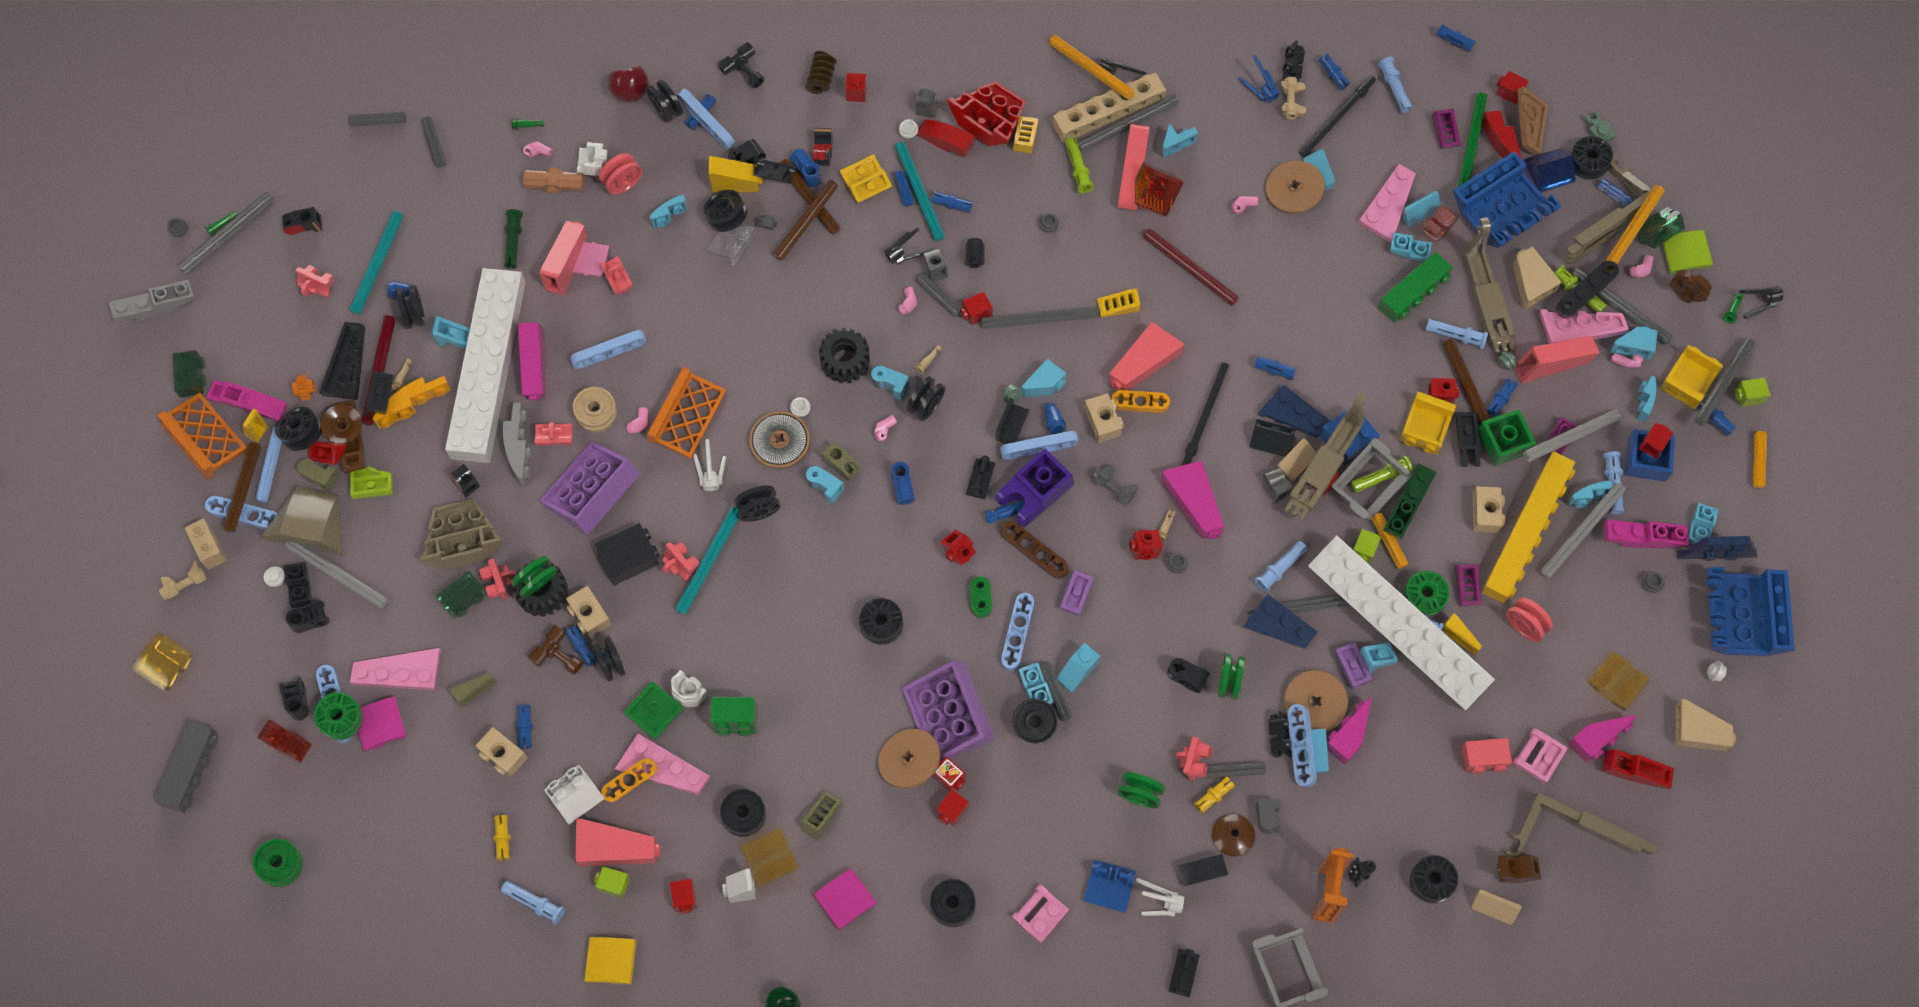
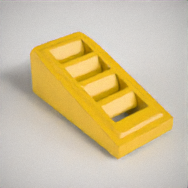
M1019 117L1013 151L1032 154L1038 125L1037 118ZM1023 122H1025V123H1031V124H1033V126H1032V125H1025V124H1022V123H1023ZM1021 128L1032 129V131L1021 130ZM1020 133L1031 135V137L1020 135ZM1019 139L1029 140L1030 142L1019 141Z
M1137 288L1097 298L1101 318L1140 312ZM1121 300H1124V302H1125V305H1124V306H1122ZM1115 301L1117 304V308H1114L1113 302ZM1105 303H1108L1110 310L1106 311Z
M256 409L250 412L243 423L245 437L257 443L268 428V425Z
M1453 613L1441 631L1472 655L1476 656L1482 647L1459 617Z

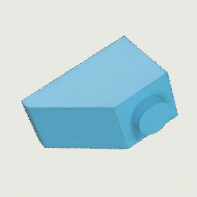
M1645 326L1636 327L1616 340L1610 349V353H1618L1630 357L1637 354L1643 357V359L1650 360L1656 349L1657 330Z
M1047 359L1022 386V396L1053 395L1057 390L1060 391L1065 386L1066 372Z
M1084 643L1067 662L1057 677V681L1073 693L1099 664L1100 655Z

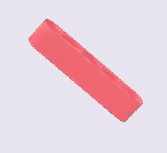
M1130 125L1118 208L1137 211L1138 183L1140 193L1150 126Z

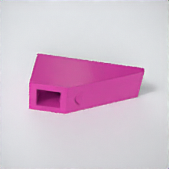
M1368 698L1365 703L1360 701L1354 708L1356 713L1352 717L1347 716L1341 722L1342 728L1337 733L1334 730L1327 738L1329 742L1327 750L1344 765L1362 745L1372 701L1371 698Z
M1631 715L1589 724L1568 744L1585 762H1588L1591 758L1596 760L1604 753L1602 750L1604 746L1608 745L1611 747L1619 740L1617 735L1621 731L1625 734L1634 726L1631 722L1636 716Z

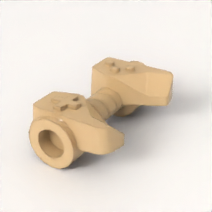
M1287 77L1282 81V92L1287 94V103H1284L1282 110L1283 115L1289 120L1303 117L1306 112V107L1295 103V93L1306 89L1305 84L1297 82L1295 77Z
M196 561L192 562L190 571L187 573L189 577L177 583L170 577H161L163 587L159 589V592L164 600L177 596L180 590L193 583L200 584L208 580L203 569L199 567Z

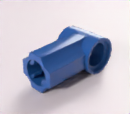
M798 148L793 151L789 159L809 187L818 186L821 182L819 166L811 160L804 149Z
M898 461L891 468V479L894 485L897 504L906 505L914 502L915 498L909 466L905 462ZM902 470L906 474L904 476H897L895 472Z

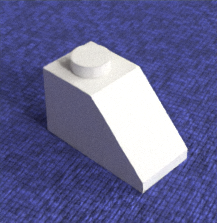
M745 869L726 877V884H723L724 897H728L730 903L756 899L754 878L750 869Z

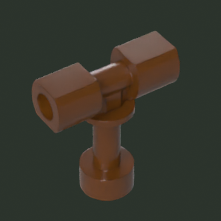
M556 625L546 634L547 640L541 647L537 646L528 657L531 662L540 667L547 657L551 659L555 656L567 665L566 670L572 675H575L583 665V661L578 657L571 658L560 650L561 645L559 643L566 634Z

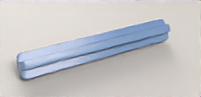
M276 426L272 428L256 494L258 502L266 503L268 501L282 441L276 435Z

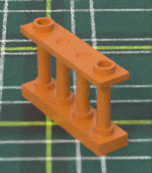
M1335 848V850H1331L1319 868L1318 873L1326 874L1323 897L1313 910L1312 920L1334 923L1347 906L1348 897H1343L1342 893H1340L1343 872L1354 858V854L1348 853L1347 849Z

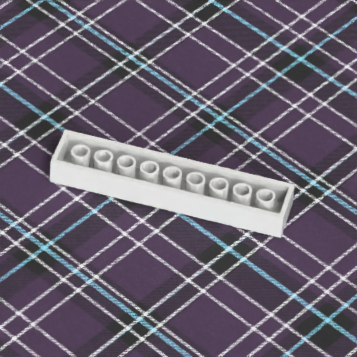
M482 269L445 448L450 459L490 463L526 284L522 272Z
M1337 535L1308 565L1463 709L1467 710L1495 680Z

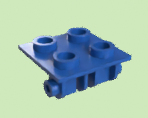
M1094 860L1083 901L1126 913L1136 871Z

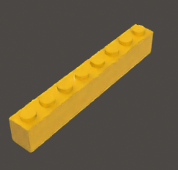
M1554 451L1551 453L1481 593L1503 604L1508 598H1513L1517 590L1514 585L1516 581L1521 582L1526 572L1522 569L1525 564L1529 565L1534 556L1531 551L1533 547H1538L1542 540V537L1539 536L1541 531H1546L1550 524L1549 514L1555 513L1559 505L1556 500L1558 496L1563 497L1567 489L1564 484L1566 480L1570 481L1576 471L1572 469L1575 461Z

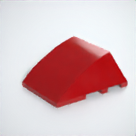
M995 81L977 88L975 92L969 94L965 92L959 98L947 99V104L958 126L974 135V137L986 145L994 146L1009 142L1026 101Z

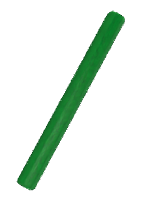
M1479 92L1476 96L1458 187L1471 179L1487 101L1486 93Z

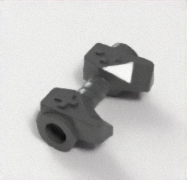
M1109 465L1104 470L1097 468L1092 475L1094 481L1100 486H1107L1118 495L1117 499L1127 505L1133 499L1139 485L1133 484L1122 486L1121 488L1111 480L1115 472L1113 465Z

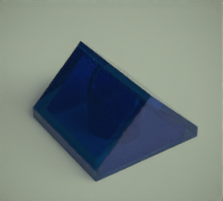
M1556 149L1524 160L1540 193L1576 181L1573 155L1562 149Z

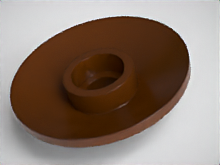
M335 405L323 414L320 427L323 435L329 441L346 444L356 439L360 434L362 419L358 411L353 407ZM340 424H346L344 429H339Z
M1228 814L1218 819L1212 830V839L1214 845L1221 853L1237 857L1246 854L1252 848L1255 841V830L1251 822L1245 817L1238 814ZM1232 830H1236L1238 832L1237 837H1233L1231 835Z

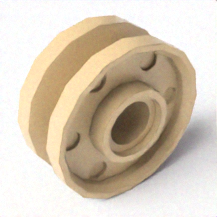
M595 386L585 388L574 399L572 406L574 416L583 429L590 432L604 431L611 427L616 420L617 408L614 398L604 388ZM594 407H599V410L596 412L590 411Z

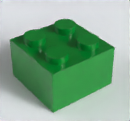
M1520 409L1483 421L1479 427V436L1494 466L1523 457V453L1526 450L1537 445Z
M711 697L710 722L714 733H718L719 736L739 734V736L744 737L757 734L758 708L754 697Z

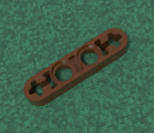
M1008 521L1003 524L1001 535L1005 541L1053 578L1061 579L1066 576L1068 565L1064 559L1016 522ZM1007 528H1008L1009 530H1011L1012 528H1014V534L1010 533V534L1008 535V534H1007ZM1029 539L1032 542V546L1030 548H1023L1021 541ZM1043 551L1048 554V559L1040 561L1036 555ZM1062 565V572L1060 570L1055 572V566L1059 567Z

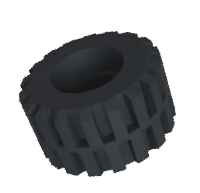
M842 328V331L836 329L833 330V334L828 333L826 335L827 339L823 338L821 341L822 345L819 347L821 368L825 371V375L827 377L831 376L833 381L838 379L839 383L844 381L852 383V379L859 380V375L864 376L866 373L865 369L868 370L870 353L865 337L862 338L861 333L857 332L855 334L853 329L846 331V328ZM841 350H850L856 354L853 359L846 362H841L834 358V355Z
M549 561L544 569L552 567L554 564ZM557 565L555 567L558 572L549 581L552 583L551 588L542 596L529 595L523 598L519 592L525 585L522 584L517 587L512 585L515 598L521 608L528 614L531 612L533 616H537L539 613L541 617H545L548 612L552 615L554 614L553 610L557 609L559 611L561 603L565 604V596H568V584Z

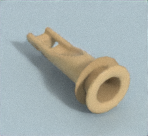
M937 345L931 354L920 363H916L917 366H914L915 370L924 375V371L927 372V366L936 357V352H940L942 348Z
M406 359L402 370L392 383V389L399 391L400 387H404L402 383L409 370L408 365L412 363L411 359Z
M1168 510L1159 530L1162 542L1167 541V532L1176 511Z

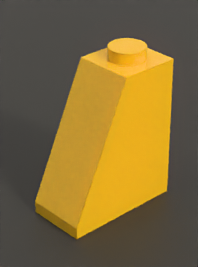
M709 156V177L713 193L726 189L736 192H759V184H763V178L753 176L754 164Z

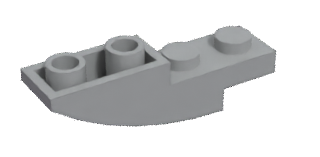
M189 280L148 289L149 293L109 302L114 323L135 318V322L149 319L194 299Z
M513 403L511 421H503V440L509 463L521 485H526V478H530L528 460L532 458V449L525 440L526 433L525 429H523L524 422H527V410H524L522 403Z

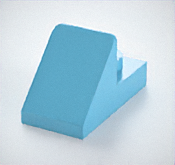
M1169 124L1161 156L1165 158L1195 144L1198 137L1195 127L1189 130L1185 129L1177 135L1172 125Z
M436 316L431 336L441 347L449 343L466 349L470 328Z
M1390 643L1365 646L1360 650V654L1370 674L1380 667L1394 665L1399 662Z

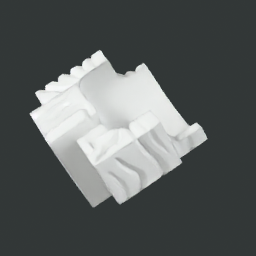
M587 142L586 148H580L578 173L599 176L600 170L607 163L608 150L603 149V144Z
M681 670L672 677L673 698L684 708L698 707L708 697L707 690L702 687V684L692 676L690 679L687 678Z

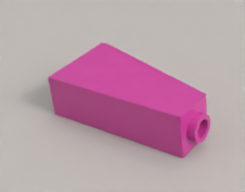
M538 322L518 323L522 395L528 398L529 401L540 400V397L546 396L544 328Z
M1202 461L1164 470L1161 477L1163 484L1202 539L1220 537L1223 534L1224 524Z

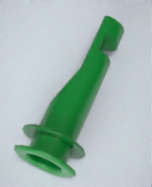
M517 117L516 120H513V118L511 120L513 130L514 128L518 130L519 127L545 126L544 120H518Z
M233 211L212 225L208 224L209 227H205L210 235L216 234L217 230L229 223L237 215Z
M1736 293L1729 311L1724 313L1723 320L1730 324L1736 322V312L1743 298L1741 293Z

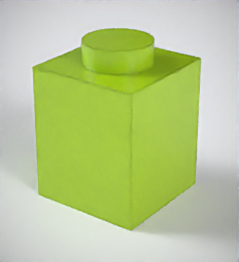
M1765 377L1741 381L1735 389V397L1740 402L1741 407L1764 404L1771 396Z
M1362 529L1353 551L1370 565L1381 536Z
M603 867L601 872L598 871L594 884H596V889L599 892L623 899L630 877L626 873Z

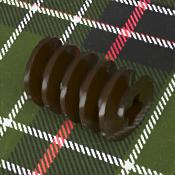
M815 51L805 85L809 92L821 94L822 92L829 91V85L832 82L831 78L835 70L834 65L837 63L834 57L824 51Z

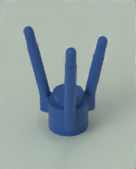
M1253 55V59L1266 82L1261 87V93L1242 77L1239 78V81L1254 92L1261 101L1272 102L1279 97L1280 93L1268 69L1264 71L1257 56Z

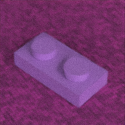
M1074 570L1060 610L1080 616L1094 577Z
M1355 642L1335 650V654L1352 689L1372 682L1373 679Z

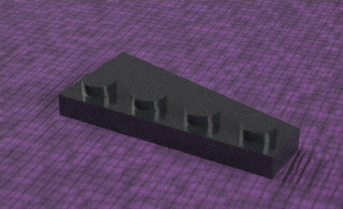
M344 322L319 392L322 396L358 400L366 328L363 324Z

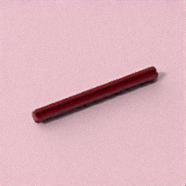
M1148 229L1144 233V239L1228 304L1233 306L1238 301L1239 297L1152 229Z
M385 315L382 323L362 414V424L366 426H371L374 421L375 412L369 411V416L364 415L373 372L384 373L395 325V318L391 315Z

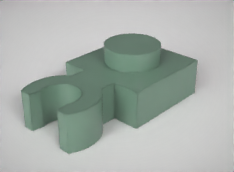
M1597 111L1592 115L1594 119H1591L1588 115L1585 116V124L1591 126L1588 130L1591 136L1600 137L1606 142L1615 139V132L1607 120L1600 121V114Z

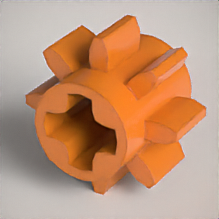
M307 375L296 376V382H292L294 396L301 397L302 401L312 399V394L316 393L313 378L309 379Z

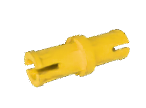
M1225 777L1214 788L1210 787L1207 790L1208 793L1194 803L1196 809H1200L1199 812L1201 814L1214 803H1219L1222 800L1221 798L1235 787L1232 781L1229 782L1230 779L1228 777Z
M499 815L494 817L495 835L493 836V841L496 842V860L503 861L502 852L505 860L510 859L509 840H511V836L508 834L507 815H501L502 824Z

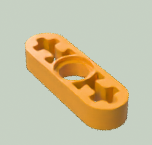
M1118 390L1112 395V399H1114L1119 411L1164 413L1170 405L1169 396L1161 392ZM1119 397H1122L1124 400L1123 404H1119ZM1130 397H1132L1131 405H1129ZM1142 397L1146 400V404L1139 406L1135 403V399ZM1150 398H1152V406H1149ZM1159 399L1163 401V406H1159V403H1157Z
M651 758L642 759L605 784L601 791L604 800L608 802L618 801L652 778L658 771L656 761ZM644 763L652 764L650 768L651 773L644 772L639 776L634 771L636 768L637 771L643 770L645 768ZM627 774L634 775L635 783L633 786L625 784L624 778ZM619 780L621 787L624 788L625 791L623 792L622 789L617 790L615 792V798L614 796H608L607 793L610 792L609 787H618L619 784L617 783V781Z

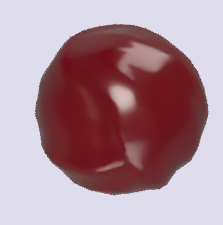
M640 66L613 71L608 78V88L611 94L624 102H637L644 96L649 86L648 76Z

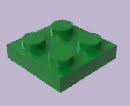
M651 681L624 711V714L654 740H657L684 710V707Z

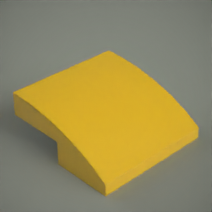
M874 154L839 171L857 203L892 188L884 169H881Z
M590 937L584 981L588 983L632 984L637 940Z

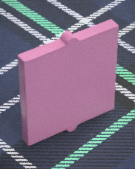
M584 242L573 273L584 274L586 277L588 275L602 277L603 270L600 264L606 262L610 246L596 244L595 242Z

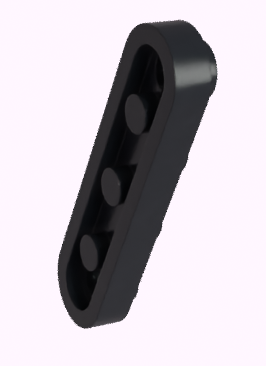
M1613 261L1602 262L1559 300L1556 305L1557 314L1564 319L1573 317L1617 277L1619 273L1618 265ZM1606 268H1611L1612 272L1607 271ZM1568 304L1571 308L1568 309L1564 305Z

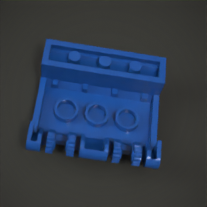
M1515 151L1453 190L1461 216L1476 233V227L1481 226L1480 218L1488 217L1491 230L1487 237V245L1500 248L1506 242L1511 241V235L1518 236L1537 224V222H1540L1542 220L1541 215L1548 217L1561 208L1559 201L1553 194L1547 200L1526 177L1524 170L1527 165Z
M1709 567L1706 569L1707 585L1715 589V591L1708 592V598H1710L1708 600L1709 618H1711L1710 625L1718 629L1711 632V638H1713L1711 640L1712 650L1723 655L1770 656L1795 650L1788 570L1766 569L1762 575L1723 573L1725 567Z

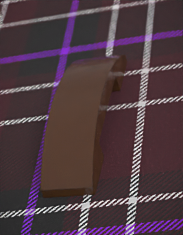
M355 400L334 404V406L348 405L357 410ZM346 424L339 425V429L346 427ZM362 431L356 439L346 443V448L341 456L344 474L365 469Z

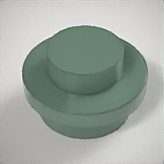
M1503 351L1498 358L1500 363L1507 370L1514 369L1516 367V358L1511 352L1506 353Z
M1016 385L1007 386L1002 392L1003 400L1008 403L1010 397L1014 398V403H1016L1022 395L1021 389L1016 387Z

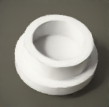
M904 120L899 126L900 135L904 138L916 136L918 125L913 120Z
M802 397L794 399L790 405L792 414L798 417L806 416L810 412L809 401Z
M270 567L264 573V581L268 586H280L285 580V573L280 567Z
M1720 661L1712 663L1707 670L1708 679L1720 682L1726 675V666H1723V663Z

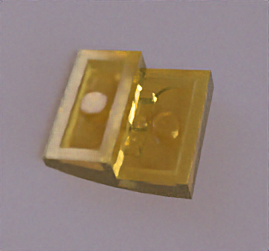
M158 633L139 656L132 670L163 691H169L178 673L184 672L193 654L162 633Z
M1613 652L1592 677L1589 684L1603 697L1625 712L1648 684L1650 677L1631 666L1632 662Z
M781 828L741 846L759 887L799 868Z

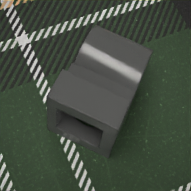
M920 89L915 106L916 115L935 118L938 101L934 100L936 94L932 90Z
M939 248L924 252L923 257L930 279L935 282L947 278V265Z
M1279 467L1263 473V480L1275 502L1291 495L1294 487L1290 481H1287Z
M1280 799L1258 800L1256 804L1258 827L1264 834H1272L1279 824V819L1275 812H1278L1281 808Z

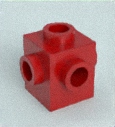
M956 529L940 541L946 551L944 555L951 563L955 562L962 565L967 563L976 553L971 538Z
M1158 530L1135 531L1132 539L1129 540V550L1133 552L1135 560L1156 559L1163 548Z

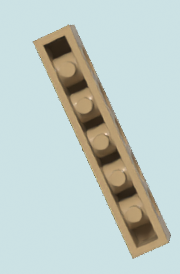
M1156 72L1150 75L1146 74L1134 82L1126 83L1134 89V96L1129 100H1123L1124 96L1111 89L1101 96H1094L1087 102L1075 104L1072 108L1065 111L1061 110L1053 115V127L1062 143H1065V140L1070 137L1077 138L1165 98L1166 89Z

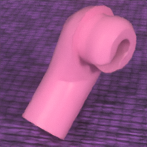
M533 142L523 148V153L528 157L539 154L551 157L553 149L542 143Z
M1240 196L1232 204V211L1240 214L1247 206H1257L1258 197Z
M1645 255L1642 264L1630 268V275L1637 278L1648 276L1651 272L1654 257Z
M913 287L904 289L906 299L903 304L899 305L901 314L910 313L917 306Z
M1615 353L1611 361L1625 368H1639L1642 365L1643 357L1634 354L1632 359Z
M641 407L638 409V418L627 424L626 429L629 433L636 434L647 427L648 408Z
M893 415L876 424L874 432L876 440L884 441L887 438L888 428L897 424Z

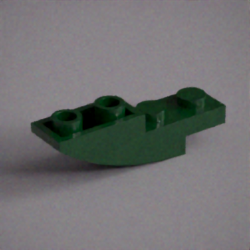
M1419 463L1417 464L1383 531L1402 540L1437 472Z

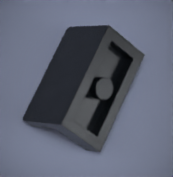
M377 371L373 372L364 416H369V411L386 415L394 375Z
M1010 397L996 429V441L1004 444L1017 442L1029 414V409L1015 405L1014 398Z
M1256 419L1249 447L1286 457L1290 453L1296 429Z

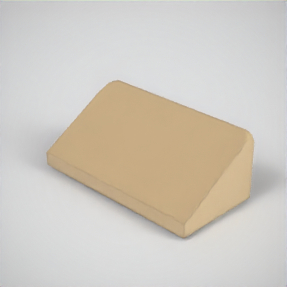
M1303 438L1277 467L1283 471L1286 479L1292 483L1307 468L1317 453L1308 441Z
M1479 890L1475 894L1471 909L1512 925L1521 910V905L1484 890Z

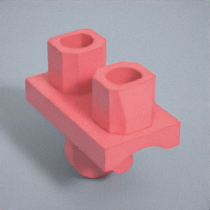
M618 256L600 264L615 295H621L633 287Z
M311 265L305 269L298 267L295 270L298 275L297 285L301 288L302 295L307 297L311 293H317L328 298L330 287L333 284L332 275L324 273L320 277L318 276L317 269Z
M554 422L535 424V445H572V424H555Z
M671 542L665 545L666 550L662 555L664 557L662 561L665 564L662 571L665 574L672 572L675 576L679 574L685 582L688 581L692 573L698 568L699 561L693 556L687 560L683 557L687 549L682 542L675 545Z
M494 558L488 560L489 565L479 569L484 582L493 578L495 580L494 584L485 586L488 597L492 599L501 596L503 600L509 598L504 582H506L507 586H512L511 581L516 576L515 570H508L507 565L501 567L502 573H500Z
M1192 737L1190 748L1184 747L1183 752L1176 753L1175 758L1180 761L1179 767L1184 769L1183 773L1188 776L1189 781H1195L1196 777H1206L1208 766L1206 763H1200L1201 758L1210 759L1213 749L1211 745L1202 743L1198 737Z

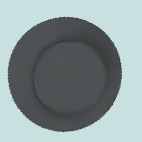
M1047 213L1041 217L1039 225L1045 232H1054L1059 226V220L1054 214Z
M763 215V217L758 218L759 227L766 230H774L777 222L774 221V217L769 215Z
M173 218L168 223V231L174 237H181L188 231V224L181 218Z
M1180 553L1172 554L1167 561L1168 569L1177 574L1184 572L1188 566L1187 558Z
M1650 572L1643 578V586L1647 591L1656 593L1664 587V579L1659 573Z

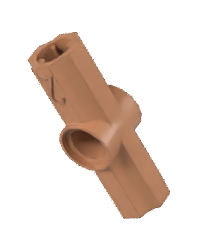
M549 168L546 171L525 170L523 176L524 188L545 189L550 193H560L561 190L583 191L584 189L583 173L563 172L558 168Z

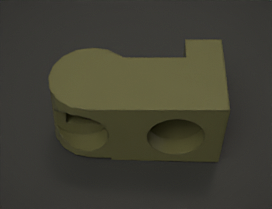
M835 441L822 453V461L833 467L848 481L861 470V467L852 456Z
M308 458L301 460L297 465V470L303 479L328 492L331 491L341 476L336 468L328 466L325 470L315 465Z

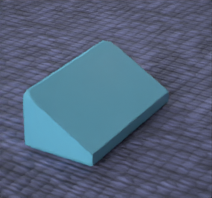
M1319 150L1303 158L1304 162L1314 165L1321 172L1324 178V190L1332 189L1335 179L1324 150Z
M1434 191L1404 208L1401 218L1409 228L1441 211L1439 193Z
M1326 729L1311 730L1316 773H1327L1329 771ZM1302 731V737L1304 739L1306 733L1305 731ZM1304 750V761H1306L1308 752Z

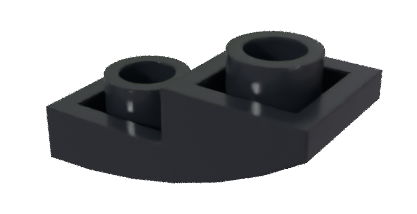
M306 562L285 566V579L288 586L291 608L302 607L312 603Z
M1223 854L1178 865L1184 887L1229 875Z

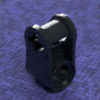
M755 139L748 140L743 145L731 150L728 154L729 160L754 164V158L765 159L766 153Z
M323 601L309 603L308 605L292 609L286 614V622L295 633L323 627L330 620L329 617H326L325 603ZM302 618L298 624H293L295 619Z
M1182 658L1173 659L1167 670L1171 680L1195 693H1201L1210 675L1204 668ZM1177 667L1181 668L1179 673L1175 672Z
M299 677L296 681L286 684L280 683L279 688L287 713L294 720L300 721L305 719L309 714V707L306 698V688L302 678ZM301 705L299 710L293 712L296 706Z

